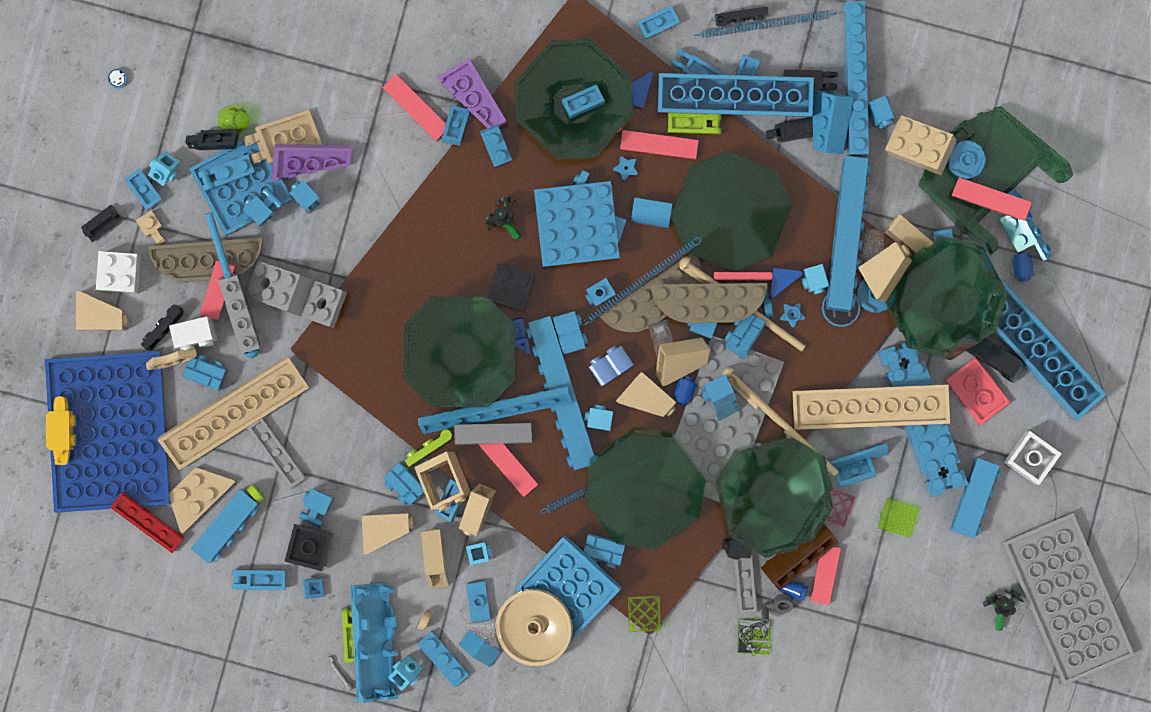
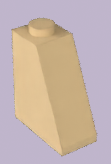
M900 214L892 220L883 232L893 241L906 245L910 253L919 260L924 257L927 259L934 250L931 248L934 243Z
M895 242L858 267L875 298L881 302H885L912 261L909 257L910 251L906 245Z
M76 291V330L126 331V326L129 324V317L126 315V311L84 292Z
M703 338L659 344L655 375L661 385L666 386L707 365L708 356L711 353L709 345L705 343Z
M642 372L616 400L618 404L660 417L665 415L669 417L676 409L674 407L676 402Z
M479 483L471 491L459 529L463 530L464 534L477 536L480 533L496 490Z
M409 513L363 515V553L369 554L408 534L410 528H413V517H410Z
M427 529L421 532L425 575L429 588L449 586L440 529Z

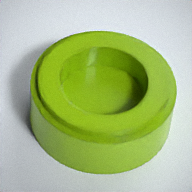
M254 484L247 488L248 492L258 503L265 499L262 492Z

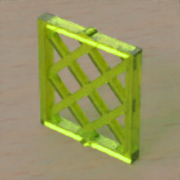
M643 595L628 597L629 632L661 631L660 596ZM654 598L655 601L650 605L646 599ZM641 599L642 601L636 605L632 600ZM643 602L649 606L645 612L639 608ZM656 602H657L658 611L653 608V606L655 605ZM630 603L635 606L632 612ZM637 609L642 613L638 619L633 615ZM650 609L656 613L652 618L646 614ZM657 615H658V624H657L655 621H653V620L657 617ZM644 616L649 619L646 625L640 622ZM631 617L636 620V622L632 626ZM652 622L656 628L648 629L647 626ZM639 623L643 628L634 629L633 627Z

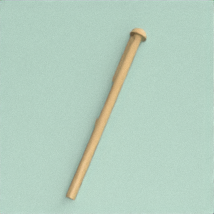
M683 257L680 260V269L701 284H720L689 262L690 257ZM756 310L753 315L766 322V327L799 351L805 348L806 345Z
M728 367L723 370L722 376L726 375L730 385L755 409L759 407L774 422L785 429L784 433L792 437L833 477L839 472L733 373L734 368Z

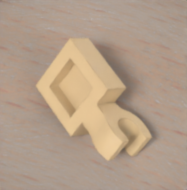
M152 210L135 220L146 237L152 235L158 245L165 242V239L159 232V229L163 226Z

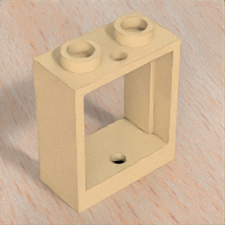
M445 452L414 467L431 510H439V512L450 508V504L454 502L456 504L466 500V496L471 494L455 452ZM449 463L460 492L441 501L429 472Z

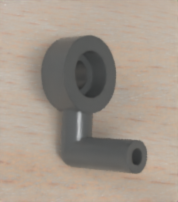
M780 594L774 598V602L763 604L761 608V623L764 625L769 623V610L775 609L781 613L791 611L793 609V598L787 594Z

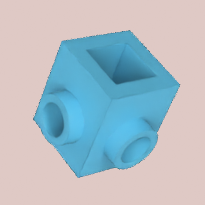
M164 151L150 163L149 167L151 169L148 176L164 186L167 182H172L178 175L176 170L180 161Z
M410 656L404 661L400 658L393 666L395 670L388 678L402 691L409 683L413 685L420 678L417 674L422 668Z

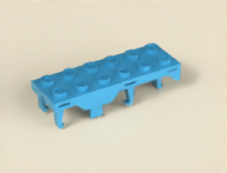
M389 582L350 585L357 702L366 703L376 700L399 699L394 683L388 678L394 671L393 656H398L397 650H392V638L395 633L394 627H397V620L389 600V593H394L395 589L389 586Z

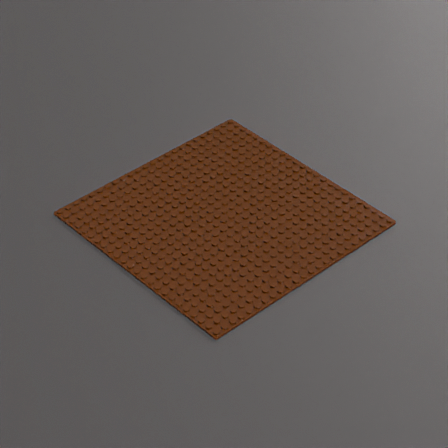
M567 0L492 95L508 122L499 129L512 160L494 167L480 134V131L487 128L474 117L464 131L461 145L453 144L338 288L347 292L335 327L331 328L312 321L291 347V351L402 440L419 451L424 448L423 443L431 438L435 441L440 437L442 431L423 434L418 425V418L462 409L460 406L461 402L454 393L500 369L503 370L511 386L473 406L545 391L543 383L547 381L545 375L541 376L538 369V364H541L539 356H534L532 346H535L533 338L529 339L526 330L529 327L528 323L550 316L556 330L553 317L575 311L576 315L580 314L582 323L586 325H581L579 328L581 333L585 332L588 344H585V349L564 354L563 358L583 422L586 411L590 412V408H594L595 405L605 406L606 411L613 412L610 431L587 427L588 423H584L596 464L574 470V467H569L566 458L570 456L568 448H563L560 439L564 437L562 430L558 431L555 423L558 416L556 412H552L551 408L480 422V424L531 423L532 443L504 444L538 483L524 497L478 444L455 445L454 428L446 429L452 432V439L425 458L430 460L445 452H455L470 491L479 483L496 490L490 509L546 554L564 535L572 540L582 551H584L588 533L626 543L620 566L616 565L615 568L604 566L605 562L597 560V564L622 586L621 590L608 603L647 634H652L722 546L727 532L734 531L800 445L792 437L785 434V429L765 413L732 506L659 480L669 452H663L664 458L660 454L661 459L657 456L658 461L654 458L655 462L651 460V464L648 461L649 456L652 458L653 454L656 457L655 452L659 455L658 451L662 453V449L665 452L670 450L686 405L676 402L674 404L676 409L669 417L667 415L660 417L618 404L616 400L641 372L674 399L673 393L678 380L662 386L655 375L659 344L703 338L708 345L710 339L690 332V326H687L688 323L675 321L668 316L652 327L640 332L629 333L613 329L599 316L596 319L597 316L594 313L595 311L600 315L597 311L598 309L602 313L600 307L605 311L603 305L608 309L606 303L611 307L609 301L607 300L597 307L594 304L590 305L585 297L588 294L586 289L607 278L616 294L615 297L620 301L618 295L623 299L621 293L626 296L624 291L629 294L626 288L632 292L629 285L634 289L632 283L637 287L635 281L640 285L638 279L643 283L641 277L646 281L644 275L650 281L694 251L700 261L701 270L711 278H713L714 272H772L773 268L802 272L804 269L823 264L827 281H829L838 198L733 115L720 114L722 115L720 135L668 133V113H657L658 74L679 73L586 0ZM650 71H654L644 107L641 108L625 103L630 84L635 79L644 76ZM597 84L605 104L569 118L562 104V99ZM707 121V127H712V121ZM627 130L699 140L696 160L620 150L622 131ZM620 156H623L626 160L636 159L634 168L638 175H630L625 181L622 180L621 174L613 170V168L619 165ZM582 170L590 174L586 184L611 181L615 216L627 220L620 243H618L620 258L543 267L534 190L575 185L573 184L577 173L581 174ZM503 196L510 197V200L516 199L515 202L507 203L509 210H512L514 213L511 223L521 234L516 240L505 227H498L493 223L489 231V225L486 224V217H489L490 213L494 214L497 208L503 209V204L495 205V203H499V199ZM634 198L671 203L672 210L669 227L663 228L630 222ZM864 218L861 219V221H864L863 232H860L859 239L862 240L861 251H858L857 258L860 259L859 267L894 243ZM680 249L683 252V257L679 256L680 259L676 258L677 261H674V263H671V266L668 265V268H666L667 265L664 260L670 264L667 258L672 261L671 255L675 259L673 253L678 257L676 251L681 255ZM910 254L909 257L912 261L894 288L895 298L892 305L887 310L879 313H871L860 306V314L848 326L836 327L826 321L821 308L822 302L827 295L828 287L825 288V292L814 295V292H808V289H804L802 284L804 275H801L774 298H770L773 317L768 319L806 346L802 351H799L775 332L764 326L750 350L784 362L768 406L793 429V391L845 389L932 279L933 273ZM498 263L535 274L525 312L492 303V311L474 313L473 305L475 303L488 302L487 297ZM859 269L855 271V277L858 278L857 287L864 279ZM717 281V282L720 283V284L767 283V292H768V294H769V291H770V282H771V281ZM857 288L853 289V293L856 295ZM799 303L800 313L805 316V319L798 320L792 328L788 321L780 320V317L785 313L784 304L793 307ZM761 304L757 311L765 316L763 305ZM522 317L531 354L525 353V351L513 346L508 341L503 321ZM735 322L717 323L713 336L725 340L730 330L734 332L737 327L734 325ZM616 345L617 348L622 346L634 366L601 387L589 369L592 365L590 362L598 356L602 359L608 355L606 351ZM699 369L686 376L696 379ZM471 392L465 394L468 401L473 399ZM813 429L795 431L806 439ZM642 459L645 460V467H643V465L641 464L640 469V467L637 465L638 470L634 467L635 472L632 469V473L629 472V465L633 468L632 463L636 466V462L639 464V460L641 462ZM449 463L439 467L450 478L455 479ZM616 471H617V472L619 473V475H618V478H619V479L617 480V478L615 477V481H614V480L611 478V480H612V483H611V482L609 481V479H610L611 476L613 477V473L616 475ZM593 482H594V483L596 484V486H595L596 491H594L593 488H592V492L589 490V494L585 491V493H586V496H585V495L583 494V492H584L583 487L587 490V487H586V486H588V487L590 488V484L593 486ZM567 495L570 497L569 503L566 501L565 505L562 502L563 507L559 504L560 508L556 506V510L553 508V511H551V503L555 507L554 501L558 505L557 500L561 503L560 498L564 501V497L566 499Z

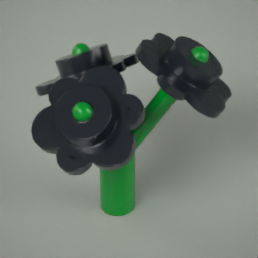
M503 196L499 199V203H495V205L503 204L504 207L503 209L497 208L494 214L490 213L489 217H486L489 231L492 224L495 223L498 227H505L515 240L521 236L511 223L514 213L512 210H509L507 204L515 202L516 199L510 200V197Z
M1004 590L1011 595L1010 599L1001 594L996 595V593L989 594L985 598L986 601L983 602V606L986 607L992 604L995 613H997L996 630L1002 631L1004 618L1016 613L1015 602L1013 601L1015 598L1024 603V600L1020 598L1021 594L1018 593V590Z

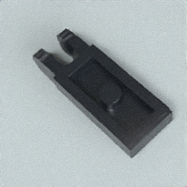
M784 70V77L814 78L813 89H837L838 86L835 83L822 84L823 77L835 78L838 77V72Z
M175 304L170 306L171 308L167 310V316L159 319L155 325L156 328L143 337L141 345L145 349L152 351L170 331L169 326L179 321L184 312L180 306Z

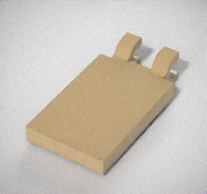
M309 110L255 127L256 133L245 136L244 139L246 147L255 143L259 147L260 152L254 153L250 157L253 165L265 159L268 164L273 163L275 144L323 145Z

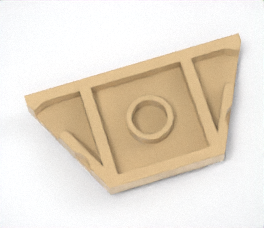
M195 467L169 493L180 532L184 534L236 481Z

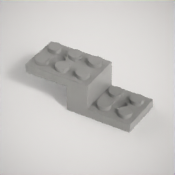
M257 261L245 294L247 298L334 328L347 292ZM270 280L268 288H265V283ZM326 300V306L322 309L321 304Z

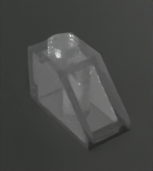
M667 320L648 325L657 359L659 344L673 342Z

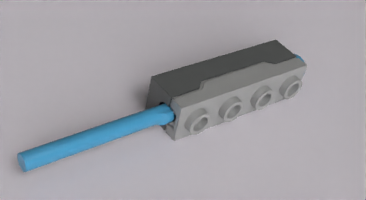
M213 212L205 214L224 274V276H220L218 282L240 353H244L246 357L252 359L259 354L261 343L239 271L231 273Z

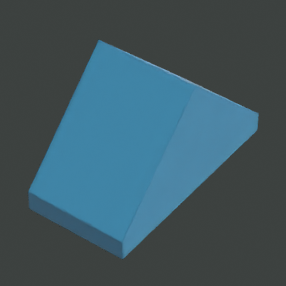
M469 629L459 643V646L473 658L488 667L492 665L501 652L471 629Z

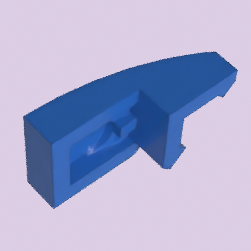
M650 71L644 76L635 79L630 84L625 103L641 108L644 107L654 71Z
M522 317L503 321L508 341L513 346L525 351V353L531 354Z

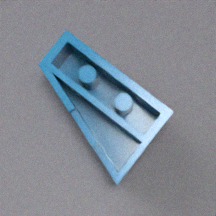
M813 89L814 150L831 154H843L853 97L829 90Z
M726 375L702 386L703 390L700 393L705 402L709 401L719 421L739 411L738 404L734 401L736 400L734 390Z

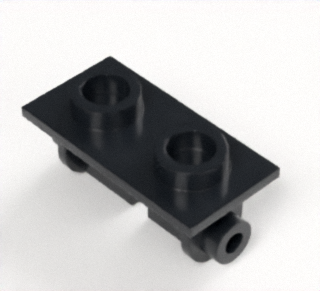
M111 204L83 225L81 229L84 235L93 243L123 219Z

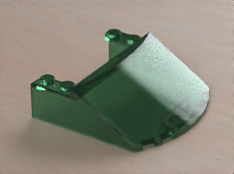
M1001 106L985 113L982 111L976 117L969 121H963L949 132L956 138V143L965 140L976 142L982 147L986 156L985 167L982 172L973 178L965 180L1007 194L1037 166L1057 183H1065L1073 176L1070 163ZM948 163L942 175L924 169L922 178L919 181V188L964 235L969 236L991 256L998 248V241L995 236L979 224L991 210L952 197L959 177L950 171Z

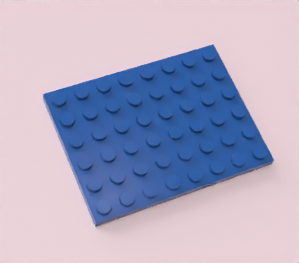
M161 351L45 359L48 412L54 411L55 397L63 396L68 399L69 411H73V415L76 416V426L73 427V434L76 435V446H73V450H70L69 464L55 465L53 450H50L54 513L111 509L110 507L122 491L143 507L171 505L168 454L158 441V437L166 433L162 369L147 370L146 363L150 359L161 357Z

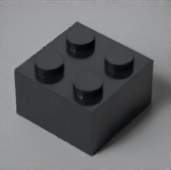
M498 263L487 301L525 312L535 274Z
M298 523L294 524L284 562L323 571L334 533Z

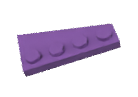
M469 58L437 78L486 128L496 124L500 128L508 123Z
M275 144L272 182L279 181V179L285 177L294 178L297 177L296 175L304 173L313 174L318 170L325 169L327 171L350 166L351 145Z

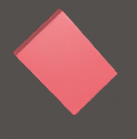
M976 357L972 358L944 380L949 384L951 390L979 426L1011 403Z

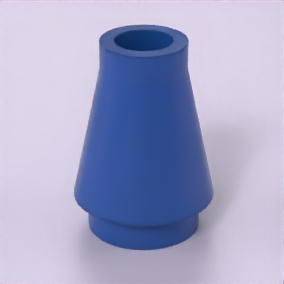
M790 582L780 592L790 595L797 601H804L809 586L801 582Z

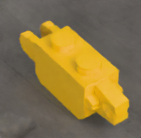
M63 396L55 397L54 411H49L46 415V447L49 450H53L55 465L69 464L70 450H73V446H76V435L73 434V427L76 426V416L73 415V411H69L68 399Z

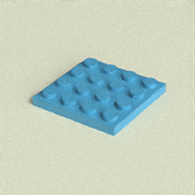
M244 139L237 142L236 149H224L189 168L225 236L254 222L243 210L245 207L244 203L250 197L254 198L256 196L264 201L267 198L262 193L265 188L268 187L283 205L293 200L282 178L279 181L272 182L273 163L268 164L266 159L253 165L256 173L215 189L204 191V183L199 178V172L247 154L251 157L252 154L260 152L257 143L246 147ZM215 174L209 176L211 182L216 181ZM274 204L269 207L272 211L278 209Z
M611 181L534 190L543 267L620 258Z
M566 535L558 541L516 587L518 591L541 589L557 596L565 604L572 618L573 634L571 640L583 630L622 588Z

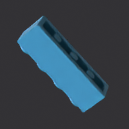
M974 458L967 478L968 485L964 486L949 529L950 531L970 538L979 535L981 517L984 518L988 510L986 506L987 500L991 499L994 493L993 483L1000 476L999 465Z
M239 489L192 546L191 550L207 563L216 562L222 556L220 551L225 546L228 548L235 540L233 538L234 534L237 531L240 533L246 527L247 523L245 521L249 516L253 518L259 511L258 505L260 503L244 489Z

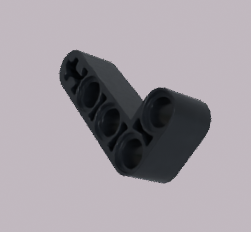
M963 324L958 326L950 338L952 343L999 371L1001 376L1012 383H1015L1025 368L1024 363L1020 359Z

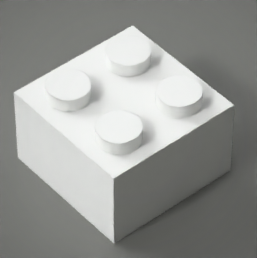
M99 251L96 290L138 294L141 255Z
M202 317L169 326L175 349L194 350L195 346L205 348L213 346V342L218 341L213 318Z
M1025 431L1004 463L1034 485H1040L1061 453L1031 431Z

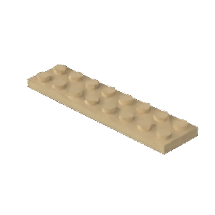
M287 355L159 436L158 441L180 470L304 392L309 386Z
M949 384L793 391L794 430L950 424Z

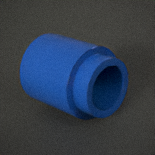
M1029 253L1014 255V260L1012 261L1015 278H1019V282L1031 280V276H1034L1032 257H1029Z
M684 376L683 379L680 378L673 393V400L688 405L697 387V384L694 383L695 379Z

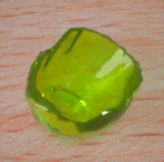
M237 105L224 106L219 111L217 117V124L221 129H237L239 134L244 132L250 124L249 113L243 107Z

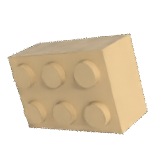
M900 115L885 150L891 157L942 175L957 140L953 134Z

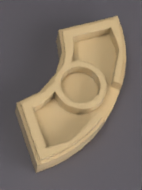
M196 349L180 350L169 355L153 357L146 363L147 370L167 368L190 361L197 356Z

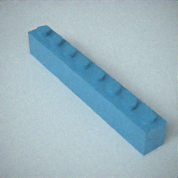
M847 1L843 5L846 96L853 97L847 130V156L866 157L869 154L865 1Z
M845 156L842 161L825 308L827 310L849 312L855 306L856 298L853 296V289L857 288L858 278L855 277V271L858 270L860 265V259L857 258L858 251H861L862 240L859 239L860 232H863L864 221H861L862 213L866 211L864 194L867 195L869 184L866 183V176L870 175L871 170L868 158Z
M548 316L529 322V327L526 330L529 339L533 338L535 346H532L534 356H539L541 364H538L540 375H545L547 381L543 383L545 391L554 390L558 387H568L572 395L573 403L551 407L552 412H556L558 419L555 420L557 429L563 432L564 437L560 438L563 448H568L570 456L566 457L569 467H574V470L596 464L551 317Z

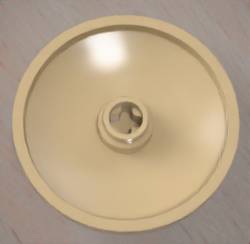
M525 589L512 595L500 608L496 620V633L500 645L511 658L525 665L542 666L555 661L565 652L572 638L573 623L567 607L557 596L541 589Z

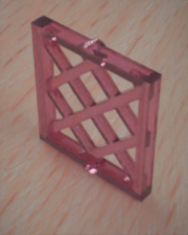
M822 485L811 515L845 527L855 497ZM825 490L828 497L821 499L822 491ZM828 490L833 491V492H836V493H834V494H832V495H829ZM840 494L849 498L842 500ZM838 495L840 502L834 504L831 498ZM829 499L831 506L825 508L823 501ZM850 500V506L846 509L844 502ZM820 503L823 509L816 512L817 505ZM842 504L844 510L838 513L835 506ZM833 508L835 514L829 517L826 510ZM825 512L826 517H823L818 514ZM846 513V517L842 521L839 515ZM837 516L839 522L832 520V518Z

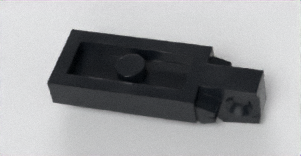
M768 7L715 14L716 26H726L731 20H734V23L746 22V18H753V21L763 20L764 16L768 15Z
M813 117L775 124V129L766 130L765 132L767 139L777 138V142L782 143L812 138Z
M237 129L201 130L197 135H187L185 143L188 148L196 150L236 149L239 132Z

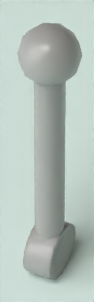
M327 657L326 663L332 666V668L335 670V672L346 685V689L348 691L352 690L353 685L351 683H348L343 674L334 664V659L332 657Z

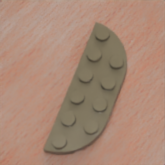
M262 237L222 240L228 263L235 265L233 273L239 271L241 276L255 265L262 251ZM213 241L147 246L153 265L166 277L180 282L210 280L216 260H219Z
M694 251L687 257L691 258L689 262L701 270L700 261ZM678 262L630 294V296H627V298H624V300L603 312V315L600 314V318L613 329L622 332L635 333L644 331L667 317L656 305L652 296L651 285L700 284V282L681 270Z
M767 283L651 285L652 296L658 308L669 318L683 323H731L744 320L760 307L767 291Z

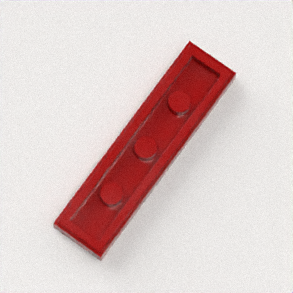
M123 491L110 507L171 553L176 550L185 538Z

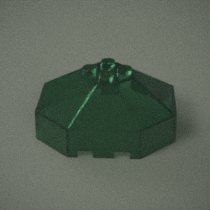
M591 39L550 41L540 55L514 81L517 124L557 160L596 158L633 117L631 75L626 70L624 71L606 52H603ZM597 84L605 104L569 118L562 104V99Z
M724 151L690 166L671 213V219L684 249L687 251L685 245L689 248L688 253L703 258L705 262L724 268L727 271L740 272L772 257L792 205L776 170L729 151Z
M940 236L934 240L935 243L930 247H923L912 255L913 258L910 265L885 303L895 317L893 320L899 332H902L907 348L918 353L953 360L997 331L1008 293L983 247L972 242Z
M431 296L404 323V380L433 408L489 407L515 381V324L487 296Z
M632 427L620 439L617 438L606 446L603 451L589 459L584 502L616 544L657 549L700 518L706 479L672 432Z
M789 435L735 449L715 482L728 536L765 558L771 557L774 554L797 550L800 544L814 541L833 509L830 496L833 486L827 471L826 457Z

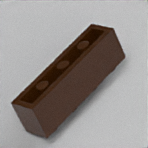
M819 519L816 523L811 524L805 532L798 535L789 545L782 548L773 558L767 560L760 568L780 591L839 542Z

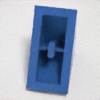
M773 268L769 297L771 299L803 275L801 271Z

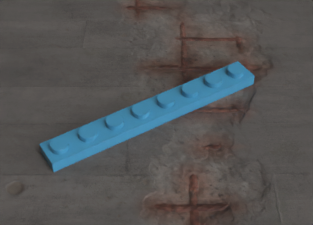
M558 387L554 390L539 391L535 394L520 395L516 398L501 399L497 402L483 403L478 406L464 407L459 410L445 411L435 415H426L425 417L418 418V425L423 434L451 429L454 428V425L475 424L573 403L568 387Z

